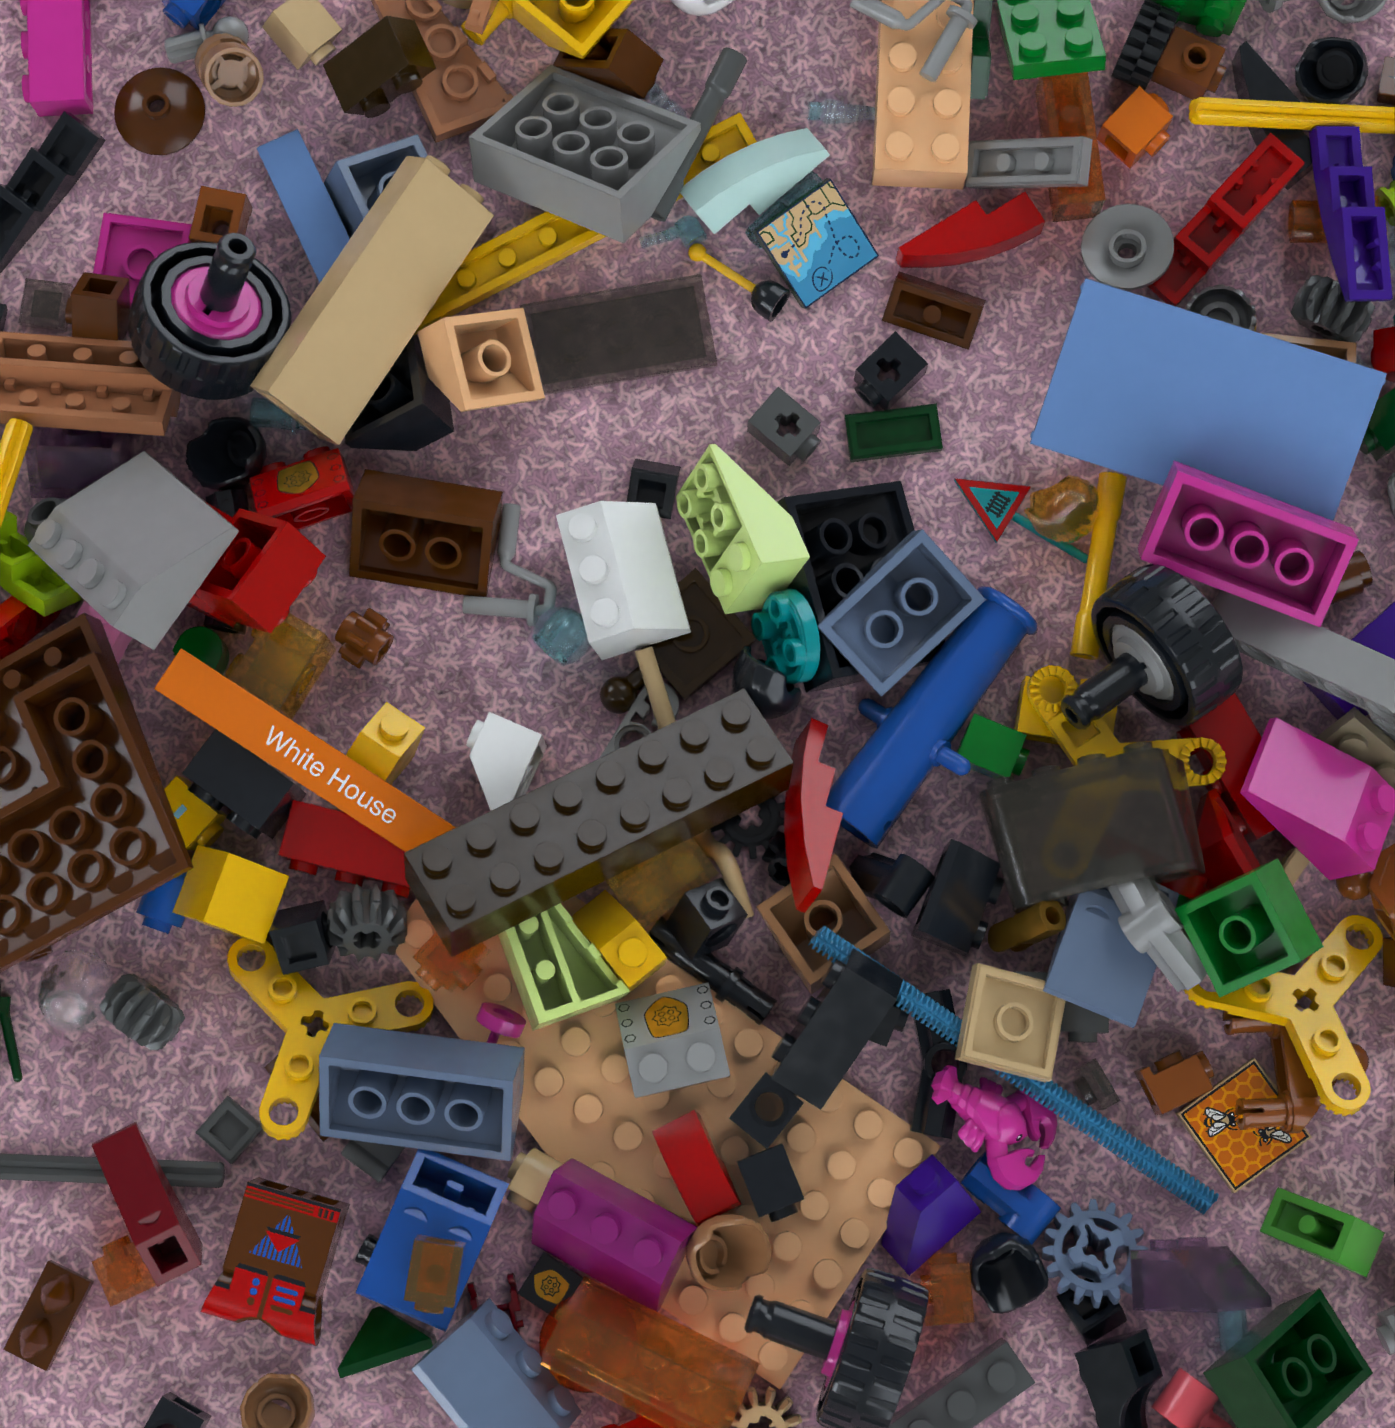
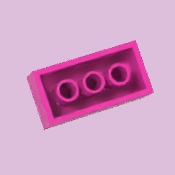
M1173 461L1137 548L1141 560L1154 565L1165 566L1188 578L1321 627L1359 538L1351 527Z

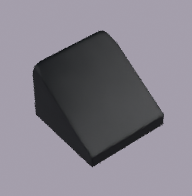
M635 459L631 470L626 502L655 503L660 517L671 519L681 467Z
M1088 1278L1083 1279L1088 1282H1094L1093 1280ZM1070 1288L1056 1296L1087 1346L1127 1321L1119 1303L1114 1305L1107 1296L1102 1297L1099 1308L1093 1307L1091 1297L1084 1296L1079 1305L1074 1304L1075 1292Z

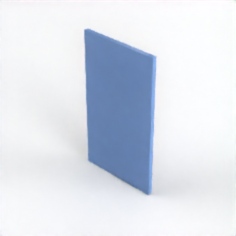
M1085 278L1080 286L1081 292L1034 431L1030 434V444L1162 486L1165 483L1173 461H1177L1324 518L1334 520L1380 391L1386 382L1387 373Z

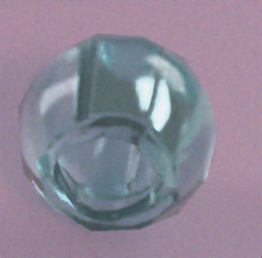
M559 606L548 609L538 618L534 625L532 636L534 643L562 666L577 662L585 655L590 646L582 614L573 608Z

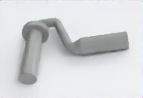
M851 0L850 7L891 29L907 31L917 26L945 0L928 1L909 19H905L900 11L879 0ZM951 0L961 7L949 6L946 14L950 20L920 71V75L925 79L936 82L965 29H974L977 24V19L971 14V0Z
M506 503L502 507L497 549L500 566L506 572L544 588V604L539 605L538 594H530L528 600L465 595L462 605L463 614L527 619L528 626H536L538 616H546L553 611L557 593L555 584L549 579L511 563L516 553L520 505Z

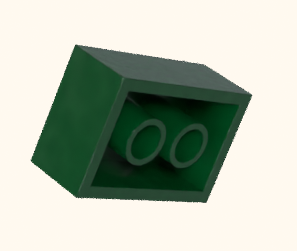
M1318 1288L1277 1306L1204 1371L1203 1374L1237 1428H1317L1373 1372L1321 1289Z

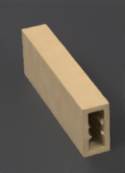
M427 155L426 158L405 157L285 333L271 357L250 385L321 440L336 445L341 443L494 216L482 205L484 198L477 191L465 184H460L459 186L448 176L451 172L450 169L431 155Z

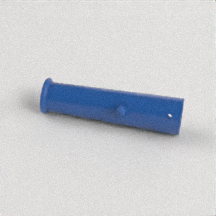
M981 586L977 589L986 600L957 626L894 707L885 708L869 698H864L859 702V712L876 723L877 729L830 788L826 806L843 813L840 826L873 848L877 849L934 766L942 765L960 776L970 772V761L952 750L951 742L1025 635L1037 633V622L1029 612L1017 602L992 587Z

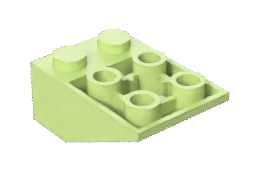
M709 444L676 495L677 509L680 516L685 519L693 538L695 552L703 561L710 578L711 589L714 595L718 597L724 613L730 614L762 609L769 594L788 588L810 558V555L793 517L716 444Z

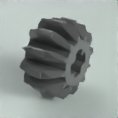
M1315 275L1310 276L1304 285L1299 288L1293 300L1295 303L1290 313L1298 321L1299 325L1310 329V332L1317 333L1323 338L1356 343V341L1360 340L1362 334L1367 331L1372 321L1371 316L1375 306L1371 301L1345 302L1338 281L1328 276L1321 277Z
M356 883L352 893L339 891L336 901L330 903L327 911V936L330 939V945L337 946L340 956L354 954L358 962L364 957H372L378 962L382 953L395 955L398 945L405 943L407 935V909L404 906V901L397 899L394 890L380 892L377 883L370 889H363Z
M135 974L122 975L116 983L110 986L105 993V998L99 1005L106 1020L111 1022L116 1029L123 1032L128 1038L133 1039L140 1046H145L149 1050L163 1049L169 1041L173 1040L180 1030V1025L185 1020L183 1011L179 1008L178 1004L173 1002L168 995L162 993L156 986L151 985L144 978L140 979Z

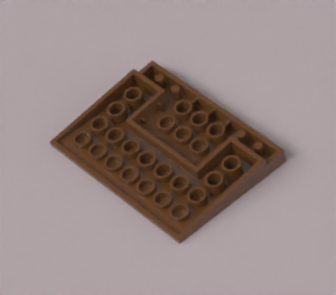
M86 613L79 615L0 660V973L194 868L100 619Z

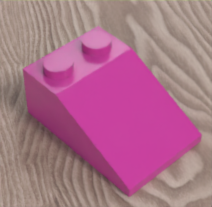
M1277 717L1269 719L1240 793L1328 880L1374 871L1395 814V790L1368 764Z

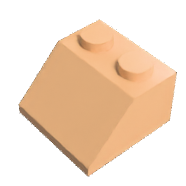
M524 308L444 317L417 332L428 378L460 412L538 401L545 398Z

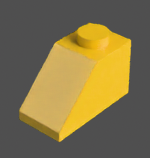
M386 702L360 731L346 756L392 785L415 756L425 727Z
M606 890L571 916L575 925L590 944H594L602 954L601 958L616 977L624 982L630 992L665 965L666 955L640 923Z

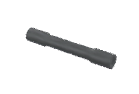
M725 47L720 53L705 83V90L690 119L701 123V131L651 218L665 222L683 188L684 179L724 101L731 95L747 63V58L740 52Z

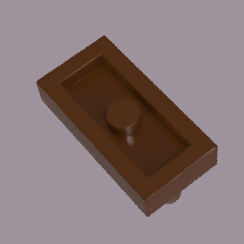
M49 1260L3 1350L45 1371L50 1370L94 1281Z

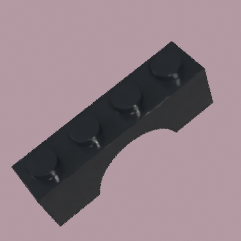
M1147 1329L1105 1338L1074 1353L1079 1365L1080 1377L1086 1385L1095 1411L1098 1427L1148 1428L1145 1412L1147 1397L1153 1385L1163 1374Z

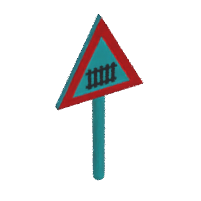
M954 478L955 483L996 543L1010 520H1013L1079 561L1087 563L1088 555L1016 512L1031 486Z

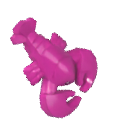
M951 1065L944 1066L943 1070L936 1072L931 1087L934 1092L931 1098L937 1105L947 1100L951 1107L958 1112L959 1116L965 1120V1124L958 1131L959 1138L964 1141L967 1147L971 1148L972 1152L976 1153L984 1141L992 1178L1002 1188L1018 1191L1036 1182L1043 1171L1045 1155L1036 1156L1031 1164L1027 1166L1025 1160L1027 1157H1032L1035 1150L1021 1148L1008 1152V1145L1020 1142L1028 1136L1032 1141H1038L1040 1138L1039 1147L1043 1150L1049 1149L1055 1139L1057 1129V1116L1054 1114L1055 1108L1053 1111L1048 1110L1050 1105L1048 1108L1044 1107L1045 1101L1042 1105L1039 1104L1041 1099L1039 1098L1038 1101L1034 1100L1036 1095L1033 1098L1029 1097L1031 1092L1028 1095L1025 1094V1088L1023 1091L1018 1089L1011 1095L1003 1097V1087L1001 1084H997L985 1077L979 1078V1087H974L968 1083L963 1084L958 1081L956 1067Z

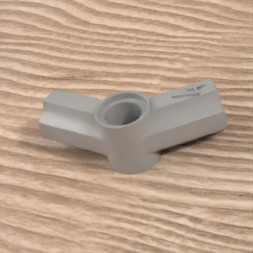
M1133 850L1129 853L1117 854L1106 861L1105 867L1100 874L1122 914L1118 917V921L1130 943L1140 953L1144 954L1147 952L1177 992L1185 989L1189 990L1202 982L1207 972L1175 911L1176 907L1158 889L1141 855Z

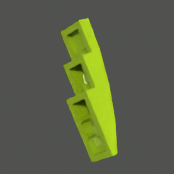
M6 510L0 528V586L13 597L44 617L80 601L81 596L28 546L27 538L17 532V516Z

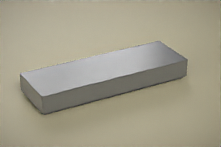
M1077 136L969 141L968 173L965 187L971 189L1088 186L1093 139Z

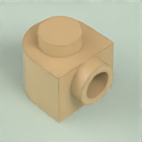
M536 1148L531 1149L528 1154L520 1152L513 1161L507 1175L512 1181L508 1186V1189L511 1191L506 1199L532 1213L535 1206L538 1205L553 1171L563 1165V1163Z

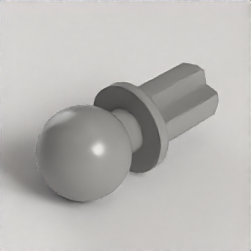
M227 16L218 20L211 31L206 32L204 23H200V30L167 38L164 46L169 61L175 64L194 59L197 49L203 41L215 34L227 33L239 37L247 44L249 32L245 23L239 18Z

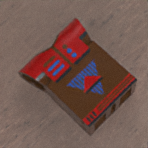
M260 1177L248 1181L224 1261L223 1272L212 1287L200 1312L236 1323L246 1320H260L280 1336L318 1346L321 1336L323 1292L350 1204Z

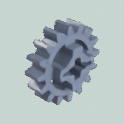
M1090 1199L1088 1210L1082 1211L1080 1206L1074 1202L1070 1205V1218L1058 1212L1053 1222L1058 1230L1047 1228L1045 1231L1044 1240L1051 1245L1042 1248L1041 1259L1053 1261L1046 1268L1048 1278L1059 1276L1061 1280L1058 1284L1057 1292L1062 1294L1069 1288L1075 1292L1074 1304L1079 1305L1084 1296L1091 1297L1093 1307L1099 1308L1102 1297L1107 1296L1116 1305L1121 1298L1120 1289L1132 1295L1137 1286L1132 1277L1143 1278L1146 1267L1137 1262L1147 1259L1149 1253L1148 1247L1137 1245L1142 1240L1144 1231L1142 1228L1130 1230L1129 1225L1133 1217L1130 1212L1121 1218L1115 1216V1203L1111 1202L1105 1211L1098 1210L1096 1199ZM1096 1225H1100V1226L1106 1227V1228H1108V1229H1110V1230H1112V1231H1111V1232H1110V1231H1107V1230H1105V1229H1102V1228H1100V1227H1097ZM1073 1231L1076 1246L1069 1248L1067 1253L1063 1254V1242ZM1091 1246L1095 1252L1103 1251L1102 1261H1098L1094 1254L1086 1256L1087 1247ZM1126 1253V1266L1117 1276L1115 1272L1116 1266L1113 1261L1121 1258L1122 1254ZM1077 1275H1081L1083 1277L1091 1279L1094 1282L1085 1281L1077 1277Z

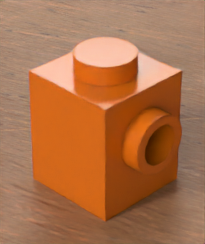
M1139 86L1102 124L1097 140L1131 169L1146 152L1153 157L1167 143L1171 135L1166 131L1173 119V115L1169 113V107L1161 97L1155 93L1148 94Z

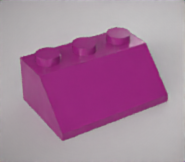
M571 1158L554 1170L534 1212L531 1243L657 1313L685 1257L688 1241L698 1227Z

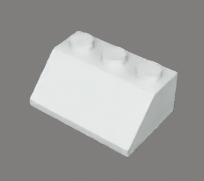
M598 501L556 515L589 644L601 660L691 632L659 511L655 503Z

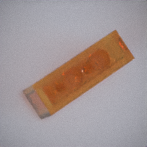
M1088 72L1039 77L1035 95L1041 138L1084 136L1093 139L1088 186L1048 187L1053 222L1094 218L1097 214H1100L1106 198Z

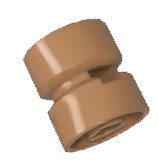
M222 33L205 39L199 46L194 59L195 71L213 99L222 105L237 107L244 106L256 98L264 82L263 68L258 58L239 37Z

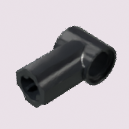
M874 852L866 856L858 855L849 867L851 876L866 896L878 900L890 911L903 918L908 917L935 880V877L927 868L905 854H900L896 860Z

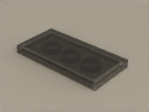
M701 274L520 305V308H524L544 395L717 366Z

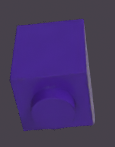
M931 1154L896 1185L886 1221L887 1229L883 1233L881 1245L910 1276L982 1211L958 1180Z

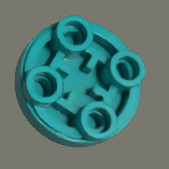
M795 589L774 591L769 594L764 602L762 612L752 615L751 628L753 635L757 640H762L767 658L765 664L782 672L786 677L787 684L807 682L816 674L820 660V637L814 613L808 601L799 591Z

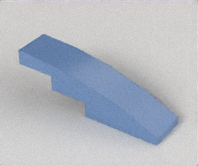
M296 129L256 149L320 283L350 240V237L299 130Z

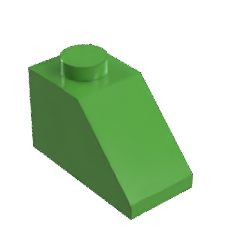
M1279 1187L1275 1192L1260 1229L1261 1233L1366 1278L1385 1232L1355 1216Z

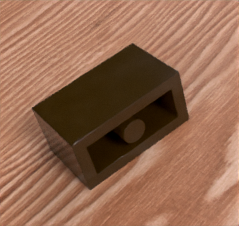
M385 16L323 64L343 112L365 115L367 118L377 117L388 111L393 100L401 94H406L419 88L423 83L422 79L436 69L415 20Z

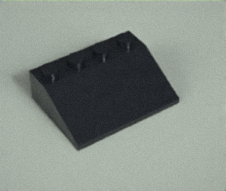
M901 481L788 496L777 501L793 517L810 555V558L787 589H795L805 597L814 613L817 625L879 561L906 536L915 531ZM818 629L820 637L819 665L814 677L807 682H803L805 692L841 687L865 681ZM945 638L913 668L928 664L945 643Z

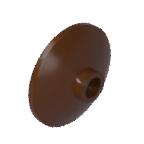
M169 68L148 69L133 76L120 90L115 103V122L121 136L136 150L150 155L175 153L188 146L199 134L205 118L204 98L195 82L182 72ZM156 100L165 102L164 108L161 111L152 112L149 110L152 102Z

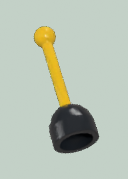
M700 243L691 245L688 250L691 260L696 262L703 261L751 292L753 309L768 321H773L786 304L790 296V290L781 284L767 280L755 285L707 254L706 248Z

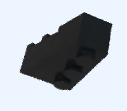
M854 948L843 962L835 959L821 981V984L825 986L817 998L809 997L796 1018L798 1023L790 1034L786 1032L776 1046L771 1057L778 1062L771 1079L821 1110L897 1000L903 979Z

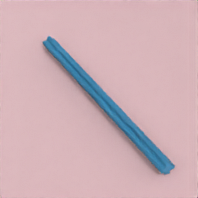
M826 926L820 928L808 944V946L811 943L813 944L811 948L813 950L815 947H818L817 953L823 950L822 956L827 953L826 959L829 960L833 957L832 963L835 959L843 962L853 948L856 949L853 944L851 945L848 941L846 942L844 938H841L838 934L836 935L834 931L831 932ZM863 951L861 952L862 954L871 959L869 955H866ZM903 979L896 1000L898 1001L896 1006L899 1007L902 1004L901 1010L904 1011L905 1008H908L906 1013L909 1014L912 1011L911 1017L917 1014L916 1020L919 1021L920 1018H923L920 1023L924 1024L927 1021L926 1027L932 1025V1031L937 1028L936 1034L942 1031L941 1037L947 1035L945 1040L949 1041L952 1038L950 1043L954 1044L956 1041L958 1044L962 1019L960 1020L953 1012L950 1013L948 1009L945 1010L944 1006H940L933 999L930 1000L928 995L925 996L923 992L916 989L913 985L911 986V984ZM996 1070V1071H995V1074L998 1075V1073H999V1072H1002V1071ZM1006 1072L1000 1074L1002 1078L1006 1075L1004 1079L1006 1081L1011 1078L1010 1084L1013 1085L1016 1082L1014 1087L1018 1088L1021 1085L1020 1091H1023L1025 1088V1094L1028 1095L1031 1092L1029 1097L1033 1098L1036 1095L1034 1098L1036 1101L1040 1098L1039 1104L1042 1105L1045 1101L1044 1107L1048 1108L1050 1105L1048 1110L1053 1111L1055 1108L1054 1114L1057 1115L1061 1112L1059 1117L1062 1118L1065 1115L1064 1121L1067 1122L1070 1118L1068 1123L1072 1125L1075 1122L1073 1127L1077 1128L1080 1125L1078 1130L1082 1132L1085 1129L1083 1131L1085 1135L1090 1132L1088 1137L1092 1138L1095 1135L1092 1140L1097 1141L1099 1138L1098 1144L1101 1145L1104 1142L1103 1147L1105 1148L1109 1145L1107 1150L1110 1152L1113 1150L1112 1153L1115 1155L1118 1153L1117 1157L1119 1158L1123 1156L1122 1160L1125 1162L1129 1159L1127 1161L1128 1164H1132L1134 1168L1137 1167L1139 1171L1142 1170L1141 1173H1144V1175L1147 1173V1177L1156 1181L1157 1184H1161L1163 1188L1166 1187V1190L1185 1201L1188 1205L1190 1204L1191 1207H1195V1210L1200 1211L1203 1215L1217 1201L1219 1194H1214L1213 1189L1209 1191L1208 1186L1205 1187L1204 1183L1200 1184L1198 1179L1195 1181V1178L1193 1176L1190 1177L1189 1173L1185 1174V1170L1180 1171L1179 1166L1175 1168V1164H1171L1170 1160L1166 1161L1164 1156L1161 1157L1160 1153L1156 1154L1155 1150L1151 1151L1149 1146L1146 1148V1144H1141V1140H1137L1135 1136L1132 1137L1130 1133L1127 1134L1126 1130L1122 1131L1120 1126L1117 1127L1116 1123L1112 1124L1111 1120L1107 1121L1105 1116L1102 1118L1101 1113L1097 1114L1098 1112L1093 1110L1091 1106L1088 1107L1086 1103L1083 1104L1082 1100L1078 1101L1076 1096L1073 1097L1072 1093L1068 1094L1066 1089L1063 1091V1088L1061 1086L1058 1087L1057 1083L1053 1084L1052 1080L1044 1083Z

